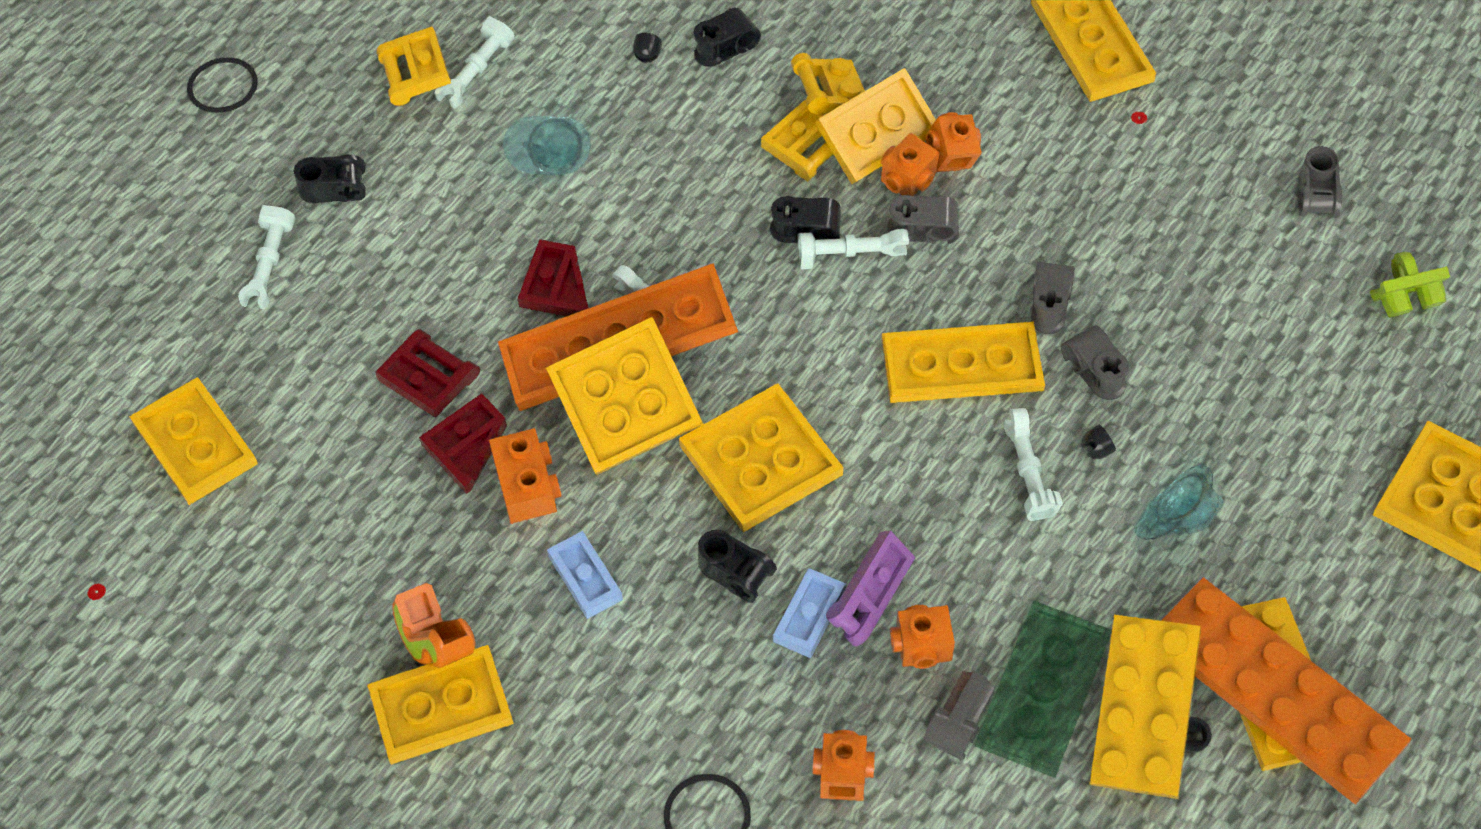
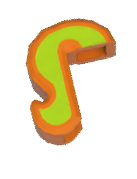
M424 583L396 595L392 603L394 620L405 648L415 661L422 665L432 662L433 666L442 668L473 654L476 642L471 627L462 618L443 621L440 614L441 608L432 585Z

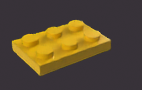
M903 68L819 118L814 123L850 183L854 184L882 167L881 159L885 152L891 146L897 147L910 133L923 141L926 140V133L936 119L908 72Z
M198 377L129 416L133 425L188 505L258 465L254 454Z
M489 644L476 648L472 655L442 668H437L433 666V663L367 684L391 765L514 724Z

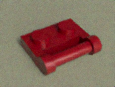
M418 329L375 371L378 381L436 418L465 386H469L478 377L480 367L471 361L464 362L431 341L429 334ZM422 352L454 374L448 377L417 357L416 354Z

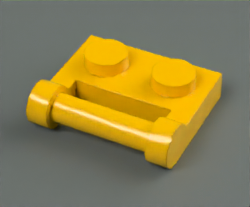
M433 26L385 42L377 47L378 60L384 65L390 86L388 95L393 105H405L413 96L451 84ZM404 54L412 77L405 81L402 80L397 63L399 56Z
M799 53L791 60L793 71L796 75L800 76L806 91L807 106L810 112L814 114H828L865 92L852 60L843 58L811 59L807 53ZM815 77L819 78L824 92L820 90Z
M805 99L761 138V147L792 168L799 177L807 182L810 181L817 174V169L833 155L826 142L808 158L801 155L822 136L814 122L826 114L810 112Z

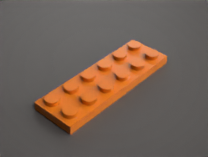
M714 263L498 341L518 409L523 411L559 397L546 367L653 317L671 356L737 333L738 329Z
M1204 577L1161 620L1200 626L1201 635L1195 677L1355 805L1412 740Z

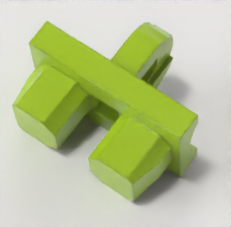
M1404 251L1396 253L1393 259H1391L1394 279L1383 281L1380 283V288L1369 292L1373 301H1382L1388 317L1391 318L1407 314L1413 310L1408 293L1417 292L1422 310L1445 303L1447 300L1443 282L1450 278L1447 266L1419 273L1412 254Z

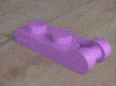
M884 531L878 534L841 598L826 613V618L834 627H841L845 631L844 637L853 646H859L868 639L915 559V556L892 531ZM856 609L860 612L857 620L852 616Z

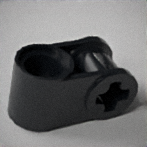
M730 8L724 13L700 22L695 26L693 35L697 42V47L694 50V58L696 62L703 66L718 65L738 54L747 52V48L748 50L755 48L761 39V31L740 8Z
M346 154L335 157H307L298 161L294 166L293 171L299 196L305 202L360 201L366 195V187L362 183V175L365 173L366 163L359 156Z
M782 196L772 203L771 216L774 220L770 225V233L775 240L784 243H798L799 233H812L815 240L840 239L841 207L836 200L827 197L799 198ZM786 206H789V215H785ZM785 226H789L787 235L784 234Z
M708 531L701 536L698 542V567L700 571L748 603H753L758 597L757 590L767 576H773L777 570L776 564L769 556L749 547L725 531ZM711 552H721L725 556L714 559L709 557L708 554Z

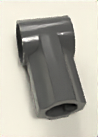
M963 671L944 707H939L934 713L925 732L923 742L960 760H964L966 757L964 754L969 742L973 743L979 728L978 723L993 697L996 686L991 684L987 677L975 671Z

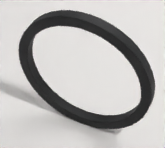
M230 57L217 58L202 64L192 73L188 80L187 93L191 102L199 109L212 113H223L235 110L247 103L257 89L258 79L255 70L247 62ZM235 63L243 66L250 72L252 76L250 91L242 100L233 105L218 108L209 107L200 103L193 95L192 88L196 77L212 65Z
M700 774L684 780L671 792L665 804V829H672L670 822L671 807L677 795L684 788L700 781L720 782L733 789L742 801L745 813L742 829H749L751 810L745 793L732 780L720 775Z

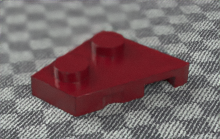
M539 239L517 298L520 308L561 316H569L589 308L575 246Z
M481 393L425 432L419 439L424 449L467 494L474 487L492 454L489 440L502 436L507 427L506 418Z

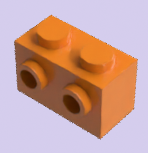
M533 428L490 439L489 443L510 524L557 512L555 498L562 497L556 474L548 475L546 465L552 464L547 441L539 443L536 429Z

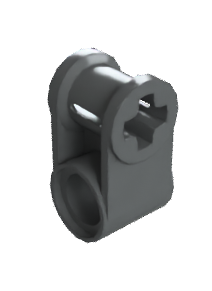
M1316 146L1307 152L1299 174V216H1306L1307 213L1330 214L1331 218H1338L1342 206L1339 158L1334 150L1324 146Z
M902 195L891 202L889 210L891 219L887 225L888 233L892 230L903 229L904 225H907L909 242H930L936 244V241H947V244H951L958 239V204L955 199L948 196L920 197ZM904 205L907 206L906 214H903Z
M1037 262L1033 286L1031 322L1034 321L1035 329L1038 332L1055 334L1063 329L1068 300L1071 299L1075 266Z
M1092 326L1061 344V352L1065 361L1070 360L1076 367L1074 372L1082 377L1098 397L1105 400H1114L1124 394L1126 390L1125 377L1129 369L1128 361L1099 326Z

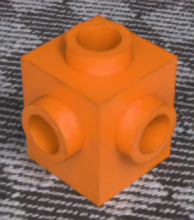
M956 112L942 114L937 117L926 133V143L940 152L936 172L969 169L982 154L980 148L981 134L979 129L975 128L972 114L958 115Z
M910 133L897 147L891 146L881 159V164L883 165L881 181L891 192L896 194L914 196L919 190L924 192L931 185L935 177L940 152Z
M913 605L905 610L898 611L896 627H890V639L893 653L900 652L902 667L914 666L918 669H926L935 666L937 663L952 661L955 641L948 605L936 607Z
M837 730L833 734H823V748H814L813 774L821 775L820 798L864 801L865 778H874L875 752L866 751L867 736L858 735L851 730Z

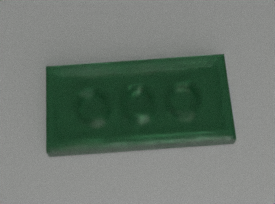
M1033 601L976 739L975 747L1056 778L1112 630Z

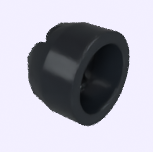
M651 33L637 34L633 44L635 57L644 63L653 62L660 54L662 40Z
M1100 424L1086 432L1081 440L1082 449L1090 445L1092 446L1093 450L1087 454L1092 459H1102L1116 451L1112 439Z
M1189 717L1187 734L1201 733L1202 740L1186 741L1185 752L1187 753L1201 752L1211 741V729L1201 718Z

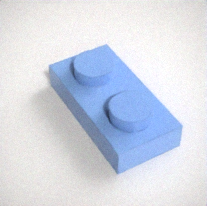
M583 531L547 549L549 559L587 619L623 600L622 592Z
M808 568L773 634V642L811 658L830 622L826 618V613L834 603L839 601L846 589V583Z

